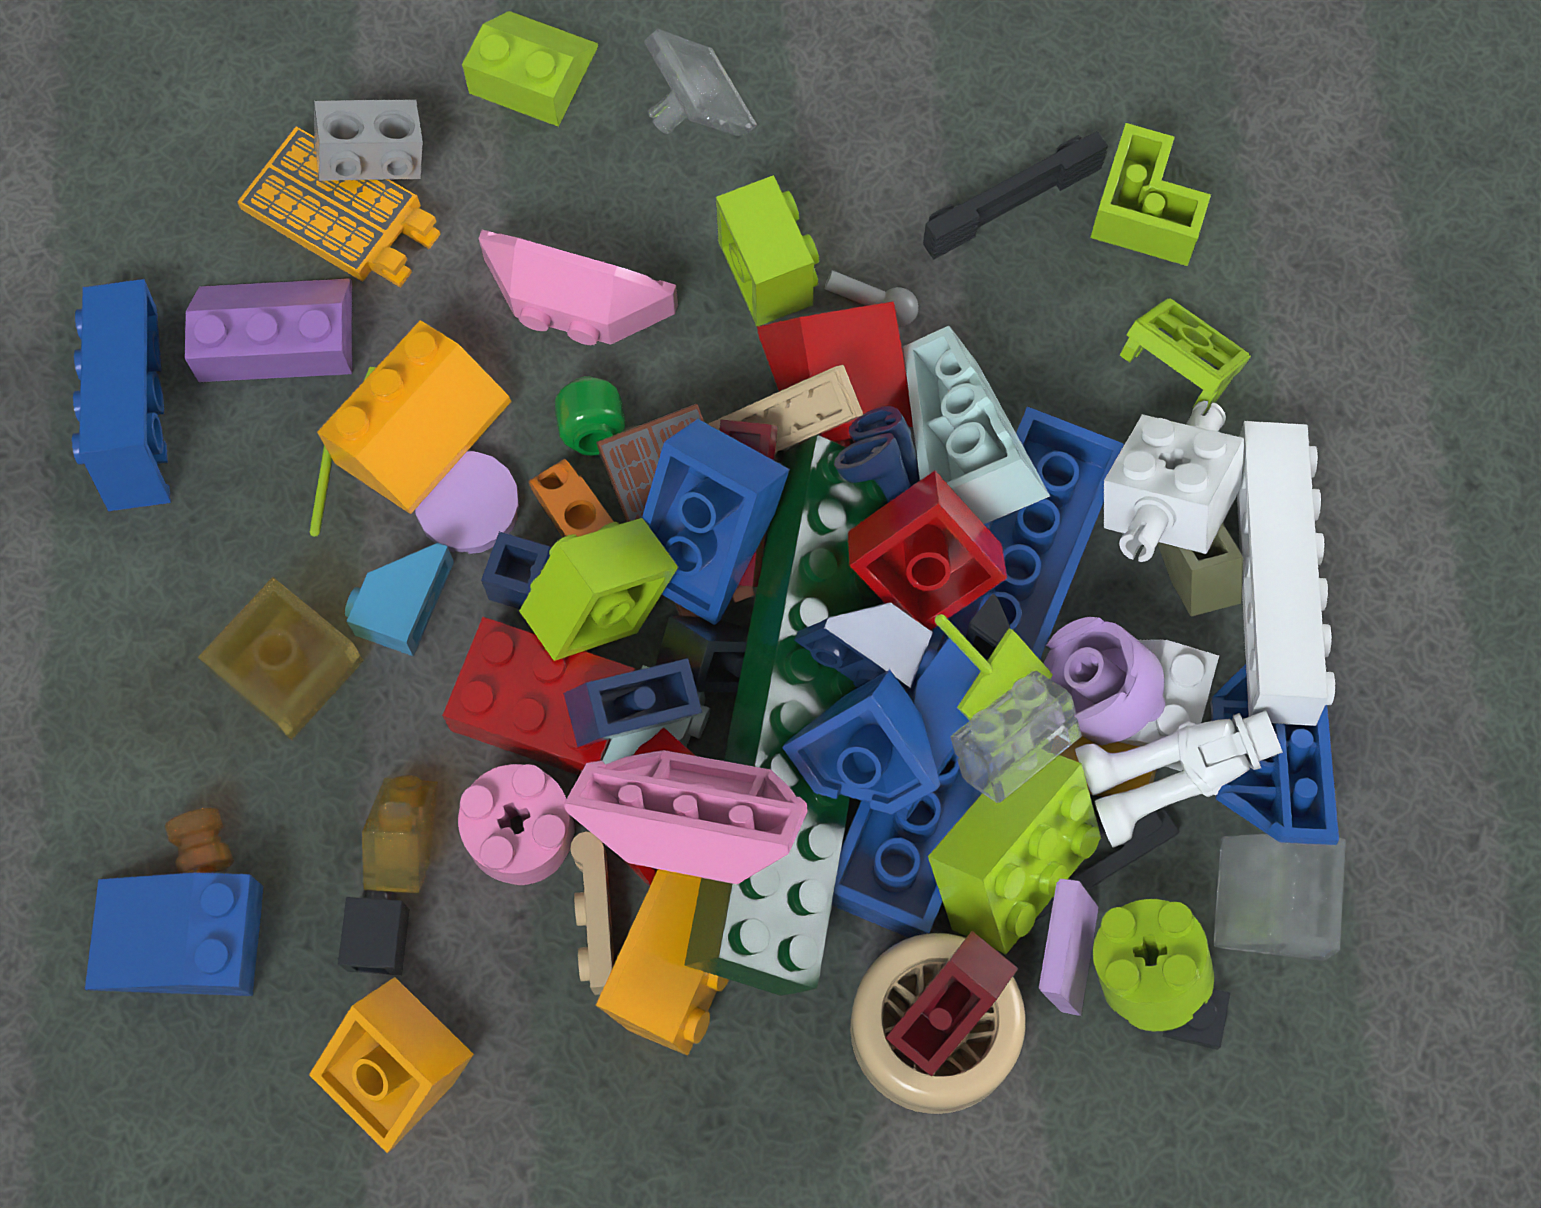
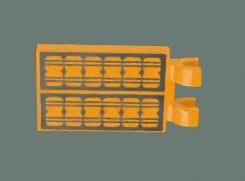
M297 126L237 201L241 210L362 282L371 271H374L401 288L412 271L404 265L407 261L406 255L390 246L402 232L430 249L441 234L438 229L433 227L436 223L435 216L419 209L421 205L418 196L389 179L319 181L314 136Z

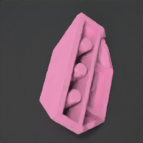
M482 230L480 233L479 242L487 266L514 316L519 318V321L530 329L547 331L548 327L566 331L571 339L585 345H595L597 341L613 344L676 313L678 299L675 284L653 280L646 275L517 237L496 234L486 230Z
M664 750L627 756L605 764L603 761L586 763L564 803L568 814L627 863L733 884H739L788 855L808 812L807 803L802 798L796 797L790 787L770 769Z

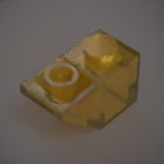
M411 775L398 776L393 779L384 778L362 830L364 890L420 892L430 862L438 781H422L420 778Z

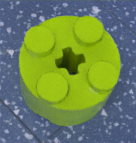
M1144 899L1131 902L1122 907L1112 908L1105 913L1101 921V927L1095 937L1093 960L1109 1006L1114 1012L1116 1011L1127 1019L1129 1024L1147 1031L1172 1030L1185 1025L1193 1019V1014L1204 1002L1206 1004L1212 995L1214 970L1205 932L1198 920L1192 915L1191 910L1180 902Z

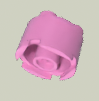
M510 764L494 768L475 780L464 791L460 800L458 827L464 846L482 871L492 878L515 885L533 884L557 871L570 851L575 833V824L573 817L566 812L564 804L566 797L561 787L552 777L535 765ZM516 816H520L524 821L523 827L525 831L520 834H514L510 828V819Z

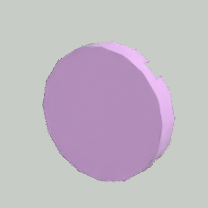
M469 451L463 455L415 509V512L426 536L435 544L446 545L451 552L482 553L494 546L499 531L509 534L514 529L520 504L519 490L508 468L493 456Z

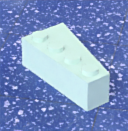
M950 326L903 346L920 480L935 470L983 524L1050 497L981 368Z

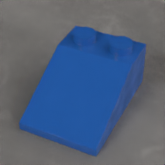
M699 419L664 442L642 518L678 566L662 595L715 625L721 620L775 514L790 469Z
M181 873L98 879L85 990L253 996L264 886L250 874Z

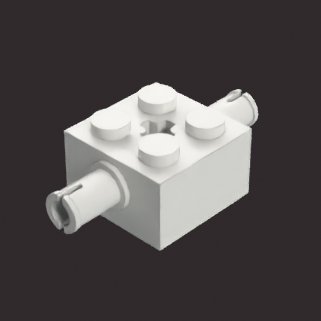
M1208 401L1198 402L1193 408L1192 415L1186 425L1147 415H1142L1104 479V528L1125 533L1120 539L1119 546L1123 554L1128 558L1134 560L1141 545H1144L1138 561L1149 560L1153 556L1158 542L1204 554L1208 552L1242 486L1244 438L1218 432L1226 420L1225 412L1218 404L1212 403L1206 416H1202L1207 408Z

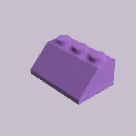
M332 279L199 286L186 310L185 360L198 382L352 374V280Z

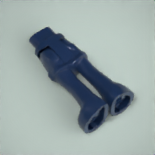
M891 406L878 407L866 412L851 424L849 435L854 444L841 451L834 462V466L843 479L849 483L874 480L881 488L888 503L920 481L917 454L911 439V431L897 408Z

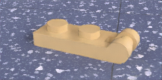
M582 832L574 837L570 848L576 866L583 872L584 892L574 894L577 926L586 925L588 947L578 948L580 981H590V988L594 995H599L615 964L608 861L603 842L591 832Z

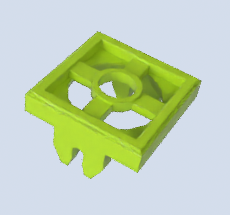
M1167 298L1135 320L1126 334L1129 339L1120 353V356L1130 363L1146 349L1203 389L1193 406L1194 408L1198 402L1208 401L1203 415L1210 409L1211 404L1218 400L1233 377L1243 369L1251 357L1244 349L1171 298ZM1158 328H1162V329L1165 330L1167 333H1169L1170 335H1172L1173 339H1172L1171 337H1169L1168 335H1166L1165 333H1163V332H1162L1161 330H1159ZM1199 357L1206 359L1208 362L1216 366L1218 369H1214L1212 366L1207 364Z

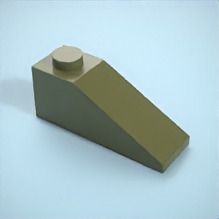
M1223 523L1206 554L1161 542L1157 543L1170 580L1191 617L1241 604L1243 556Z

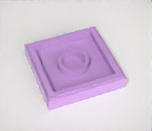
M1059 878V882L1056 883L1039 989L1061 1012L1081 1016L1099 907L1079 881Z

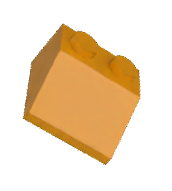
M394 977L351 1006L309 1076L388 1153L454 1085L474 1054Z

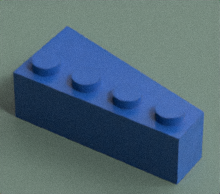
M145 279L83 287L82 309H76L75 311L76 328L81 339V349L74 351L75 369L79 380H81L80 390L73 393L74 411L80 422L79 432L72 435V448L75 460L79 465L85 464L108 511L171 503L170 486L165 483L158 468V464L168 463L167 443L163 441L162 428L158 415L164 414V400L160 379L157 374L158 371H161L156 305Z

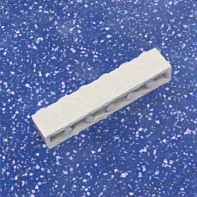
M1244 421L1239 436L1244 438L1242 486L1237 494L1240 553L1243 556L1242 599L1249 716L1267 711L1271 723L1316 726L1324 706L1332 705L1335 694L1334 673L1326 672L1325 657L1329 656L1331 648V627L1328 624H1322L1321 612L1325 610L1327 604L1328 584L1326 578H1319L1318 565H1321L1324 555V536L1322 533L1315 532V521L1319 518L1321 507L1320 490L1312 489V478L1315 476L1317 469L1316 446H1309L1308 425Z

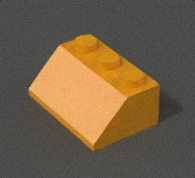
M420 320L317 433L336 465L409 514H412L511 403V399L458 343Z
M658 869L596 1006L628 1031L688 1056L693 1044L699 1043L706 1034L710 1023V1012L708 1010L716 992L722 991L729 982V979L684 965L701 877Z

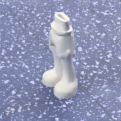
M1267 711L1244 719L1238 713L1233 715L1232 721L1231 719H1222L1200 724L1187 721L1179 726L1177 732L1167 737L1119 753H1108L1097 744H1085L1075 748L1078 761L1082 763L1086 782L1093 795L1105 792L1130 779L1178 761L1183 766L1184 771L1136 789L1095 800L1101 822L1112 847L1124 844L1130 840L1135 823L1149 813L1200 794L1206 797L1217 795L1223 785L1235 780L1250 770V768L1253 770L1260 769L1259 761L1283 753Z

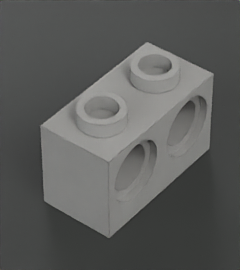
M416 100L314 101V141L319 181L421 179L423 141Z

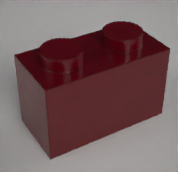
M971 931L910 1005L886 1039L932 1077L998 999L1018 968Z

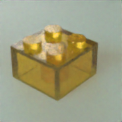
M274 577L264 585L198 656L218 680L290 740L301 731L364 661L352 641Z

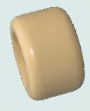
M947 933L922 934L893 945L883 952L868 968L859 984L853 1003L850 1024L851 1041L856 1059L870 1083L886 1098L902 1107L928 1114L952 1113L982 1101L1011 1072L1024 1042L1026 1028L1025 1009L1014 977L1011 978L998 999L932 1077L886 1039L910 1005L965 940V937Z

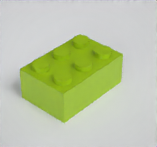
M1026 742L928 855L952 930L968 936L973 931L995 950L1007 954L1017 940L1031 930L1036 917L1054 897L1056 883L1059 882V878L1068 880L1081 862L1095 852L1101 836L1082 763Z

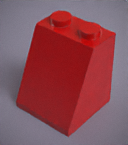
M894 301L803 316L757 326L758 336L779 392L833 367L844 365L863 414L878 407L891 406L900 411L908 427H913L908 382ZM856 419L819 434V436L847 448L851 445L849 427Z

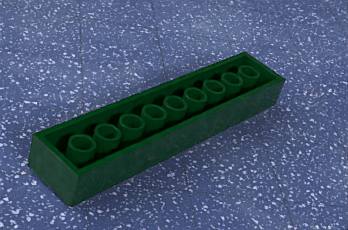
M819 435L810 438L783 454L781 465L790 470L777 509L769 526L724 758L725 762L772 770L790 787L796 797L802 798L807 803L808 812L788 855L739 884L701 877L684 964L685 966L779 996L814 990L818 987L850 797L839 795L837 799L814 793L782 746L842 697L857 689L852 680L835 668L824 666L814 660L811 652L794 641L799 630L827 618L883 605V600L850 566L848 531L888 504L887 499L874 480L849 483L843 479L834 466V462L839 453L846 447Z

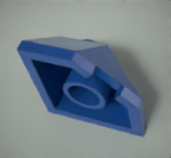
M890 669L842 697L782 746L814 793L837 799L839 795L869 802V808L893 814L934 792L940 786L923 717Z

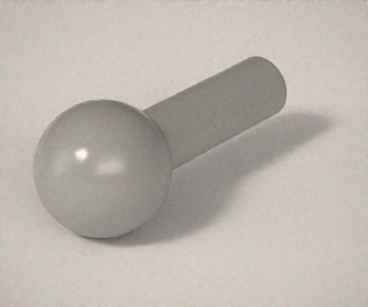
M831 270L826 281L825 290L865 306L894 301L898 326L910 324L918 314V301L915 295L908 289L896 287L885 292Z

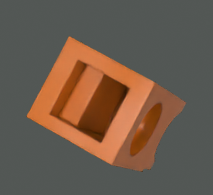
M566 459L559 461L529 480L534 495L562 538L572 534L579 537L596 532L603 526L614 522L584 479L578 476Z

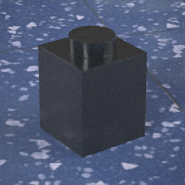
M364 890L362 898L346 897L338 965L347 972L402 976L410 909L403 901L396 900V893L385 890Z

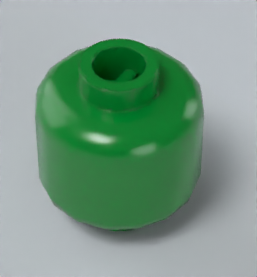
M590 376L580 377L564 386L555 397L554 409L559 436L564 445L581 454L589 456L599 455L600 452L596 442L625 430V417L621 396L617 388L607 380Z

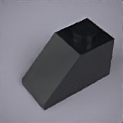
M669 616L655 666L688 659L697 692H737L749 629L722 620L713 625L701 617Z

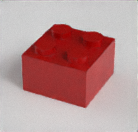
M935 470L848 531L849 563L851 568L886 604L892 603L928 630L938 626L935 623L937 615L943 614L948 619L1007 579L1002 544Z

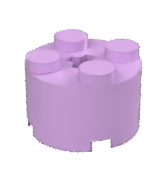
M1097 617L1081 618L1057 631L1046 645L1051 650L1044 661V665L1053 676L1038 698L1042 705L1054 716L1086 739L1091 740L1097 745H1106L1125 740L1143 729L1148 722L1155 721L1163 713L1165 708V699L1163 697L1164 673L1158 658L1152 651L1116 623L1103 621Z

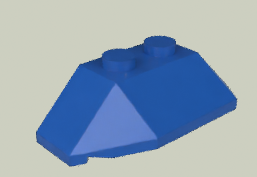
M1246 664L1212 697L1210 701L1211 721L1231 719L1232 721L1233 715L1240 713L1242 719L1249 717ZM1325 705L1316 726L1271 723L1283 753L1259 761L1260 769L1253 770L1250 768V770L1235 780L1223 785L1218 794L1215 795L1216 800L1278 842L1337 845L1339 841L1327 705Z

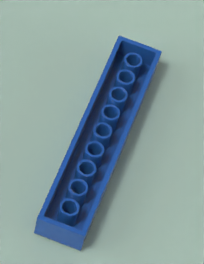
M1027 407L1016 434L1050 497L984 524L1002 544L1007 579L949 617L948 620L966 637L970 621L994 593L1000 602L1010 628L1041 659L1103 506L1104 479L1125 444ZM939 626L933 629V634L925 653L931 647L939 652L949 637ZM978 651L988 661L989 658ZM916 676L913 680L911 688H909L907 691V694L912 700V702L914 700L917 681L919 680V678H917ZM974 726L938 776L939 788L922 798L906 822L896 816L897 812L889 814L869 808V802L861 801L841 848L832 906L908 938L930 934L942 904V898L928 855L990 785L1003 752L999 751Z

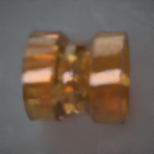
M202 808L189 811L172 818L166 823L165 830L169 842L179 847V856L175 861L178 874L216 873L233 865L234 859L230 846L222 842L221 837L218 836L223 828V822L217 808Z

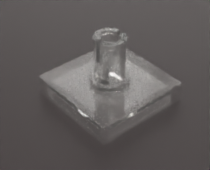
M657 29L644 41L671 88V91L663 99L648 110L649 116L655 118L653 123L660 131L670 134L686 117L691 122L740 137L748 134L757 126L712 48Z

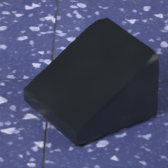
M994 593L970 621L965 637L974 648L990 658L1010 628L1000 602Z

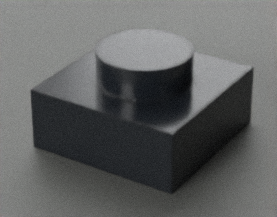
M1213 989L1206 1004L1204 1002L1193 1014V1019L1181 1027L1163 1031L1162 1037L1218 1050L1221 1048L1230 992Z

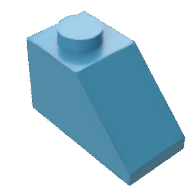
M436 543L367 573L362 587H355L352 590L345 607V616L348 617L347 623L354 635L414 656L454 563L448 546Z

